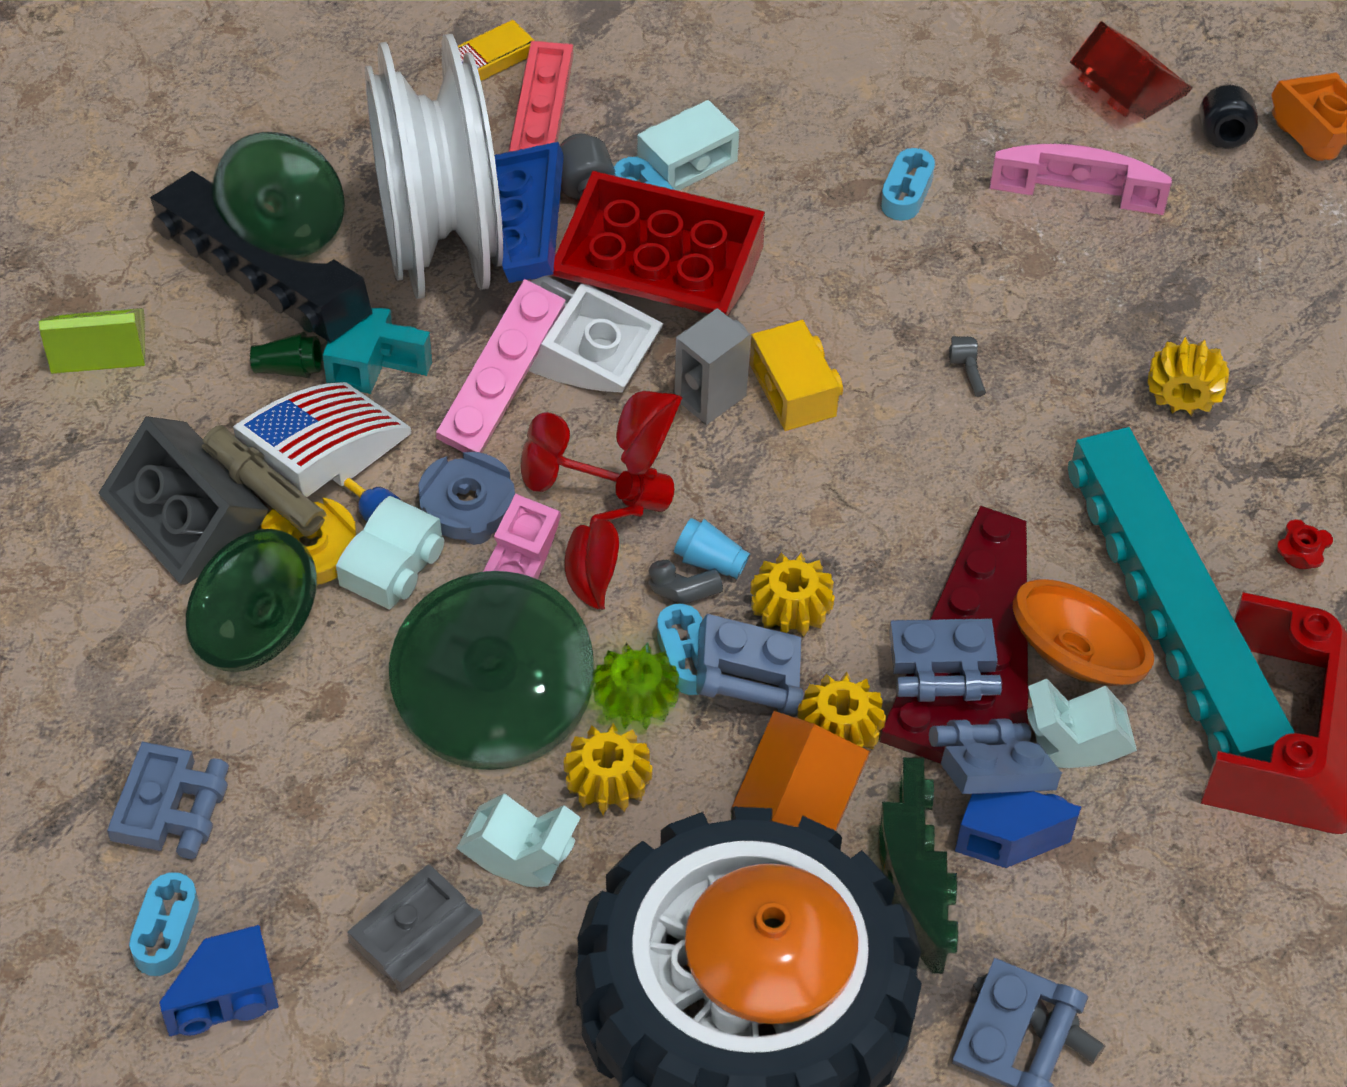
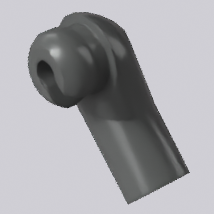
M658 560L652 563L648 570L651 577L649 585L654 593L680 604H688L723 592L722 580L716 569L687 578L675 573L676 567L671 561Z

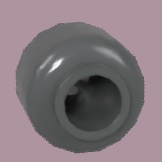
M580 133L569 136L560 144L564 154L561 188L565 195L580 200L592 171L616 175L608 149L601 139Z

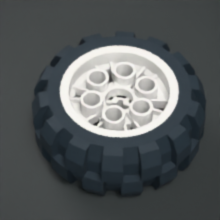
M734 807L731 811V820L709 824L704 812H700L662 828L660 846L656 849L641 841L606 874V892L601 891L589 901L577 937L578 963L575 969L576 1005L580 1008L582 1017V1037L598 1072L610 1079L615 1077L619 1082V1087H884L889 1085L908 1050L922 986L917 977L921 950L911 914L901 903L892 905L895 892L893 883L863 850L851 858L840 851L842 836L837 831L805 816H802L798 827L773 822L772 808ZM783 864L803 869L818 876L841 895L852 912L856 923L859 941L858 956L853 975L847 987L832 1004L806 1019L784 1024H772L776 1035L759 1037L758 1024L763 1023L739 1018L717 1006L702 992L692 974L682 968L688 964L685 951L686 926L689 915L698 898L720 877L750 865ZM767 919L763 922L770 928H777L783 925L777 919ZM704 997V1007L694 1019L682 1011Z

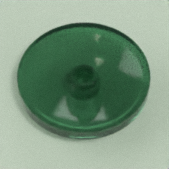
M484 571L468 574L453 579L426 595L411 610L400 626L394 639L389 661V682L393 700L402 721L414 738L427 750L450 763L484 770L504 769L522 765L543 756L559 745L573 731L585 713L591 699L595 679V660L591 639L575 607L561 593L548 584L524 574L507 571Z

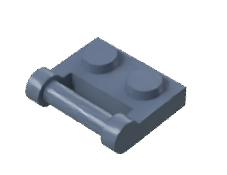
M706 614L700 623L697 694L714 698L716 694L775 707L778 708V712L792 717L798 715V706L803 700V690L800 688L801 637ZM721 672L778 685V687L724 675Z
M994 957L954 1055L953 1064L1006 1087H1053L1054 1085L1049 1081L1076 1013H1083L1089 997L1073 987L1057 984ZM1039 999H1042L1055 1006L1028 1072H1023L1013 1068V1064Z

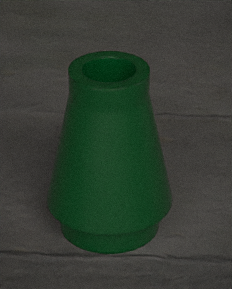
M301 332L266 344L251 346V368L254 373L309 378L311 373H319L322 369L320 341L316 335L307 336L305 332Z

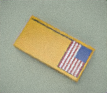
M512 19L458 45L462 63L465 53L473 55L480 80L482 81L527 59L531 41L535 40Z

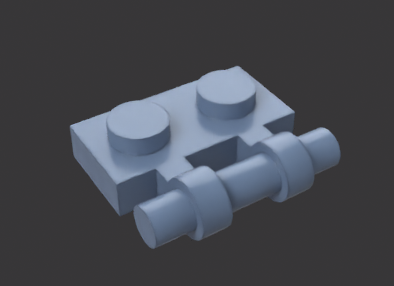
M992 619L891 620L889 636L893 673L914 674L913 677L896 678L897 697H917L918 702H934L935 696H963L964 701H980L982 695H1001V676L981 675L980 673L995 672L998 660ZM934 673H960V676H935Z
M991 719L988 724L971 725L968 720H950L946 726H932L929 730L930 744L933 747L945 746L941 765L962 794L1057 790L1062 772L1039 743L1029 742L1031 730L1027 723L1013 724L1010 719Z
M141 742L107 829L110 841L162 851L168 833L181 836L176 849L177 854L186 859H195L201 844L206 843L210 837L213 828L210 818L216 803L222 802L228 787L225 781L229 769L228 763L221 759L213 758L209 760L205 772L192 770L195 763L192 751ZM183 793L196 796L190 812L177 810Z

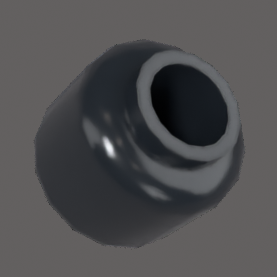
M1232 84L1220 85L1210 90L1203 98L1199 107L1202 131L1206 139L1216 147L1224 149L1237 148L1246 144L1257 130L1258 113L1251 94L1240 86Z

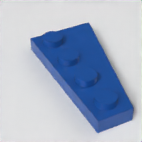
M559 142L494 155L503 231L502 266L509 283L553 275L564 158Z

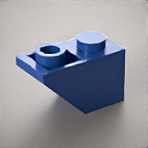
M1035 791L972 794L961 822L955 852L1008 868L1070 843L1081 806L1069 803L1058 795L1041 794Z
M259 925L209 937L202 941L159 1002L169 1037L178 1034L187 1036L197 1035L207 1031L212 1025L234 1019L240 1021L253 1020L261 1017L268 1010L279 1008Z

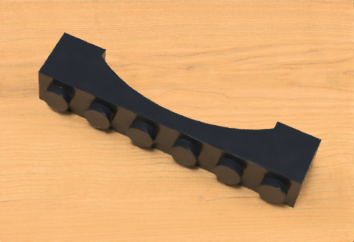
M190 171L150 197L156 215L153 218L154 225L165 239L174 240L183 246L192 257H200L212 265L218 274L229 276L238 282L247 293H255L267 301L276 312H284L296 320L305 331L309 333L314 332L331 343L372 314L365 281L362 276L335 259L327 264L297 261L269 253L247 242L227 225L230 221L220 188L196 172Z

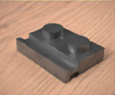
M428 864L348 930L347 934L349 943L385 977L388 976L402 993L483 924L482 912L477 908L474 910L466 902V898Z

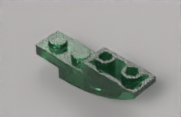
M903 757L898 784V802H882L878 824L882 872L895 886L892 905L901 903L911 914L921 950L920 958L932 973L943 974L948 953L956 954L958 948V921L948 920V905H955L957 899V873L947 872V851H934L935 827L934 825H925V811L933 810L934 780L924 779V758Z

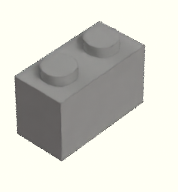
M718 308L676 337L674 394L682 396L683 399L680 404L706 425L747 396L751 334L748 333L739 321L732 320Z

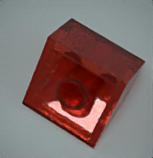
M1103 21L1099 22L1070 61L1074 67L1082 72L1077 79L1095 93H1098L1100 89L1108 93L1111 97L1106 103L1124 117H1127L1132 112L1143 119H1147L1188 95L1193 88L1134 40Z

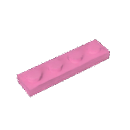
M526 279L523 280L436 432V439L461 452H483L536 359L541 343L562 313L566 299Z

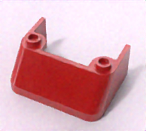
M1243 592L1234 621L1251 652L1325 668L1317 737L1300 733L1282 736L1273 747L1270 763L1218 751L1202 794L1201 804L1332 834L1347 833V631L1335 616L1323 609Z

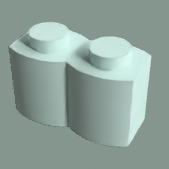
M388 496L375 509L364 530L352 539L336 564L339 586L389 610L400 599H407L417 584V573L427 563L433 564L443 550L444 538L442 537L440 519L397 498Z

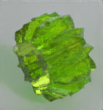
M626 642L622 648V654L608 650L604 657V664L597 665L594 671V684L596 686L593 688V698L596 705L603 706V714L606 717V721L621 717V725L624 730L632 721H639L644 729L647 730L651 724V717L665 722L666 717L669 715V707H675L678 702L679 689L677 685L679 684V673L676 670V666L669 665L666 651L652 655L648 642L641 650H633Z

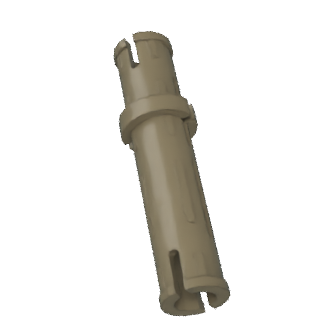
M223 425L215 426L206 434L203 439L205 444L202 445V449L225 466L229 471L230 478L237 484H245L248 488L252 489L276 512L292 523L304 536L312 535L322 526L325 521L323 517L326 516V512L304 496L300 490L281 474L272 469L264 461V455L258 449L247 447Z

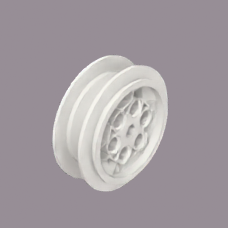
M444 34L442 37L443 81L437 100L432 101L426 95H417L400 71L395 72L387 42L378 43L379 74L374 75L372 67L365 66V85L379 194L397 281L403 280V270H408L416 299L424 298V267H429L438 240L445 239L451 231L455 230L468 249L478 288L480 290L489 289L490 258L495 267L501 266L503 262V231L492 137L475 59L471 53H465L462 63L454 36L452 34Z

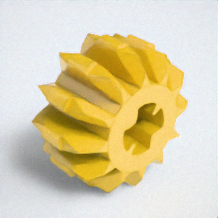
M1185 337L1180 345L1167 341L1162 351L1155 352L1154 357L1151 359L1147 381L1149 392L1154 394L1156 405L1169 404L1172 414L1179 409L1187 410L1190 416L1193 415L1196 409L1210 412L1214 403L1222 402L1223 396L1226 394V387L1229 381L1228 362L1223 360L1221 349H1208L1205 340L1198 344H1190Z
M781 552L776 559V563L763 561L759 574L754 575V579L751 581L750 593L752 594L751 608L753 614L762 616L764 628L768 629L778 625L780 626V632L788 633L790 629H796L803 637L809 631V625L822 628L823 623L826 621V614H830L834 607L835 596L833 595L834 582L832 574L822 572L823 567L820 560L806 563L802 552L795 560H789Z
M846 672L842 676L841 681H835L826 673L823 679H821L820 686L809 684L805 690L804 700L798 706L797 718L818 725L862 748L874 749V746L878 743L879 733H881L885 726L886 715L882 709L883 700L881 693L869 692L870 685L867 678L856 684L851 682V678L848 672Z
M614 723L604 733H600L591 725L587 732V738L574 736V740L571 743V752L566 753V757H564V772L567 774L566 787L569 793L578 794L582 808L597 802L598 809L604 815L610 804H616L625 813L629 806V798L642 801V797L645 795V785L649 784L650 780H652L653 766L649 762L650 751L647 743H637V735H635L633 729L619 735Z

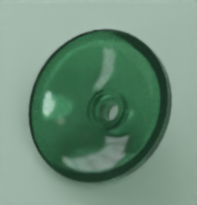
M258 132L247 135L236 141L225 151L214 172L213 197L222 219L240 237L269 253L288 259L309 256L327 245L341 225L345 201L339 177L329 161L316 148L297 137L279 132ZM264 204H270L275 212L269 211Z
M261 529L246 533L220 549L201 571L188 600L186 632L194 652L212 667L227 672H242L257 668L283 652L303 629L310 615L316 595V567L308 549L292 535L276 529Z

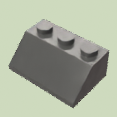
M146 416L100 489L99 494L180 584H188L243 550L269 509L245 484H237L232 480L225 466L202 449V445L205 444L203 439L187 422Z

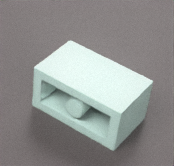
M706 100L637 134V157L649 162L675 190L680 191L738 161L739 129L709 100Z

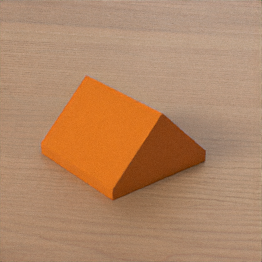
M773 711L732 807L772 808L773 822L798 827L802 816H805L837 831L871 752L818 725Z

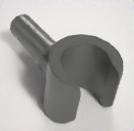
M952 336V345L949 347V362L952 364H965V371L968 374L974 395L976 397L985 395L986 391L976 362L977 340L973 337Z

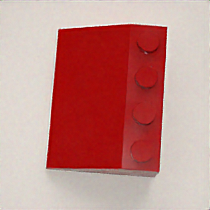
M592 171L555 255L554 273L551 276L707 314L718 308L728 316L749 284L764 244L765 211Z

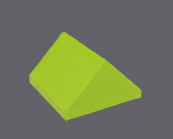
M144 308L51 315L38 321L51 374L145 366Z

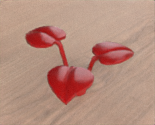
M640 391L627 400L621 412L616 432L617 443L624 450L621 455V461L626 464L628 471H623L620 474L564 457L563 454L570 439V430L561 416L550 412L540 413L533 418L527 432L528 440L523 446L521 455V475L523 482L530 490L544 492L550 489L556 481L559 465L616 482V495L628 506L593 515L590 520V526H577L568 541L565 553V573L568 583L577 597L593 608L605 610V595L618 558L619 536L610 520L630 515L641 517L644 509L663 512L670 506L673 500L675 487L672 477L668 474L659 473L657 469L650 467L659 454L680 402L683 399L680 395Z

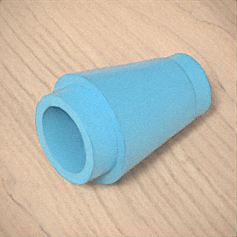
M690 518L674 548V553L683 557L682 563L706 570L716 569L718 573L726 576L729 575L735 579L739 578L750 557L749 552L743 550L741 546L705 519L699 522Z

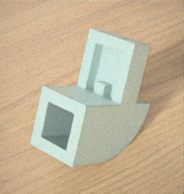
M1047 678L1028 686L1032 701V707L1027 709L1030 724L1035 732L1037 743L1040 744L1057 767L1097 766L1137 751L1126 707L1107 686L1069 701Z
M504 793L478 807L456 849L494 875L523 886L544 887L549 885L558 865L572 850L575 843L572 834L581 817L563 805L537 818Z

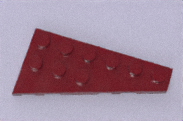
M980 505L930 619H992L998 660L995 672L980 673L981 675L1001 676V695H982L980 701H964L963 696H935L934 702H918L917 697H896L885 726L881 731V743L941 764L945 746L933 747L930 744L929 730L932 726H946L950 720H968L971 725L988 724L991 719H1010L1013 724H1028V641L1020 631L1013 612L1014 597L1020 587L1027 583V521ZM934 673V675L960 676V673ZM906 674L905 677H913L914 674Z

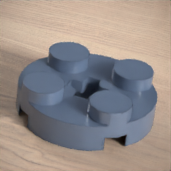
M463 452V458L453 459L449 462L447 456L436 460L425 470L418 485L420 510L440 519L442 535L453 539L465 540L473 545L487 542L491 534L497 531L515 495V487L510 479V472L507 467L498 459L480 452ZM470 490L476 492V498L470 501L459 500V497L456 495L458 493L466 495Z

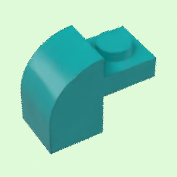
M371 308V315L331 343H327L322 354L326 384L346 382L359 392L371 394L382 367L427 376L432 364L430 332L410 326L392 324L391 309Z

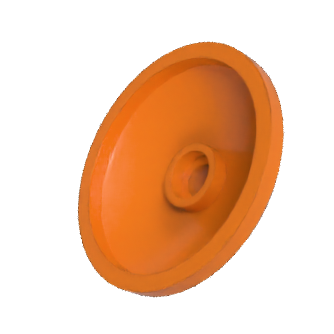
M1048 579L1032 580L1023 584L1014 597L1013 612L1020 631L1041 658L1060 673L1084 682L1107 686H1123L1140 682L1151 670L1154 664V652L1147 637L1128 616L1101 597L1075 585Z
M757 864L729 872L712 883L701 894L688 918L685 951L687 963L695 982L702 992L717 1006L734 1016L748 1021L765 1024H784L806 1019L817 1014L841 995L853 975L858 956L859 941L852 912L841 895L827 882L797 867L783 864ZM767 919H777L783 925L777 928H770L763 922Z

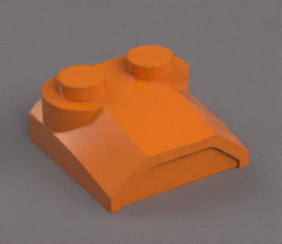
M1337 72L1279 81L1271 94L1274 105L1272 115L1276 120L1277 126L1289 133L1303 147V151L1310 158L1318 161L1337 158L1343 146L1347 144V84L1340 78Z

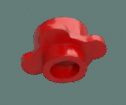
M1294 519L1289 521L1286 525L1287 535L1285 539L1278 541V553L1292 567L1298 569L1320 567L1324 562L1322 554L1325 548L1331 547L1333 543L1332 535L1326 530H1318L1311 525H1305L1302 520Z

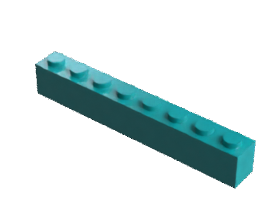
M1126 427L1077 439L1072 460L1068 462L1069 479L1074 488H1080L1086 500L1087 512L1091 522L1094 525H1099L1106 539V549L1110 559L1114 563L1118 562L1125 576L1126 589L1130 598L1133 601H1138L1142 608L1150 637L1153 640L1159 641L1166 655V666L1170 676L1174 680H1179L1187 696V707L1191 717L1195 721H1200L1206 732L1211 756L1215 760L1217 752L1220 751L1270 763L1271 752L1276 741L1284 735L1295 732L1131 428Z

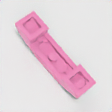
M1034 144L1007 148L996 152L990 189L1033 195L1035 183L1121 196L1120 209L1164 215L1172 178L1146 163L1103 149L1069 144Z
M518 494L514 495L494 535L497 545L456 626L449 624L427 667L430 672L471 689L477 687L509 639L531 596L552 545L561 517L560 511Z

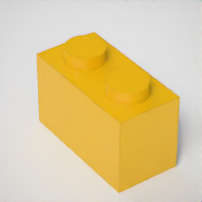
M804 320L751 334L749 365L784 431L837 416L838 399L843 394L841 377L836 369H830L821 340L817 335H811Z

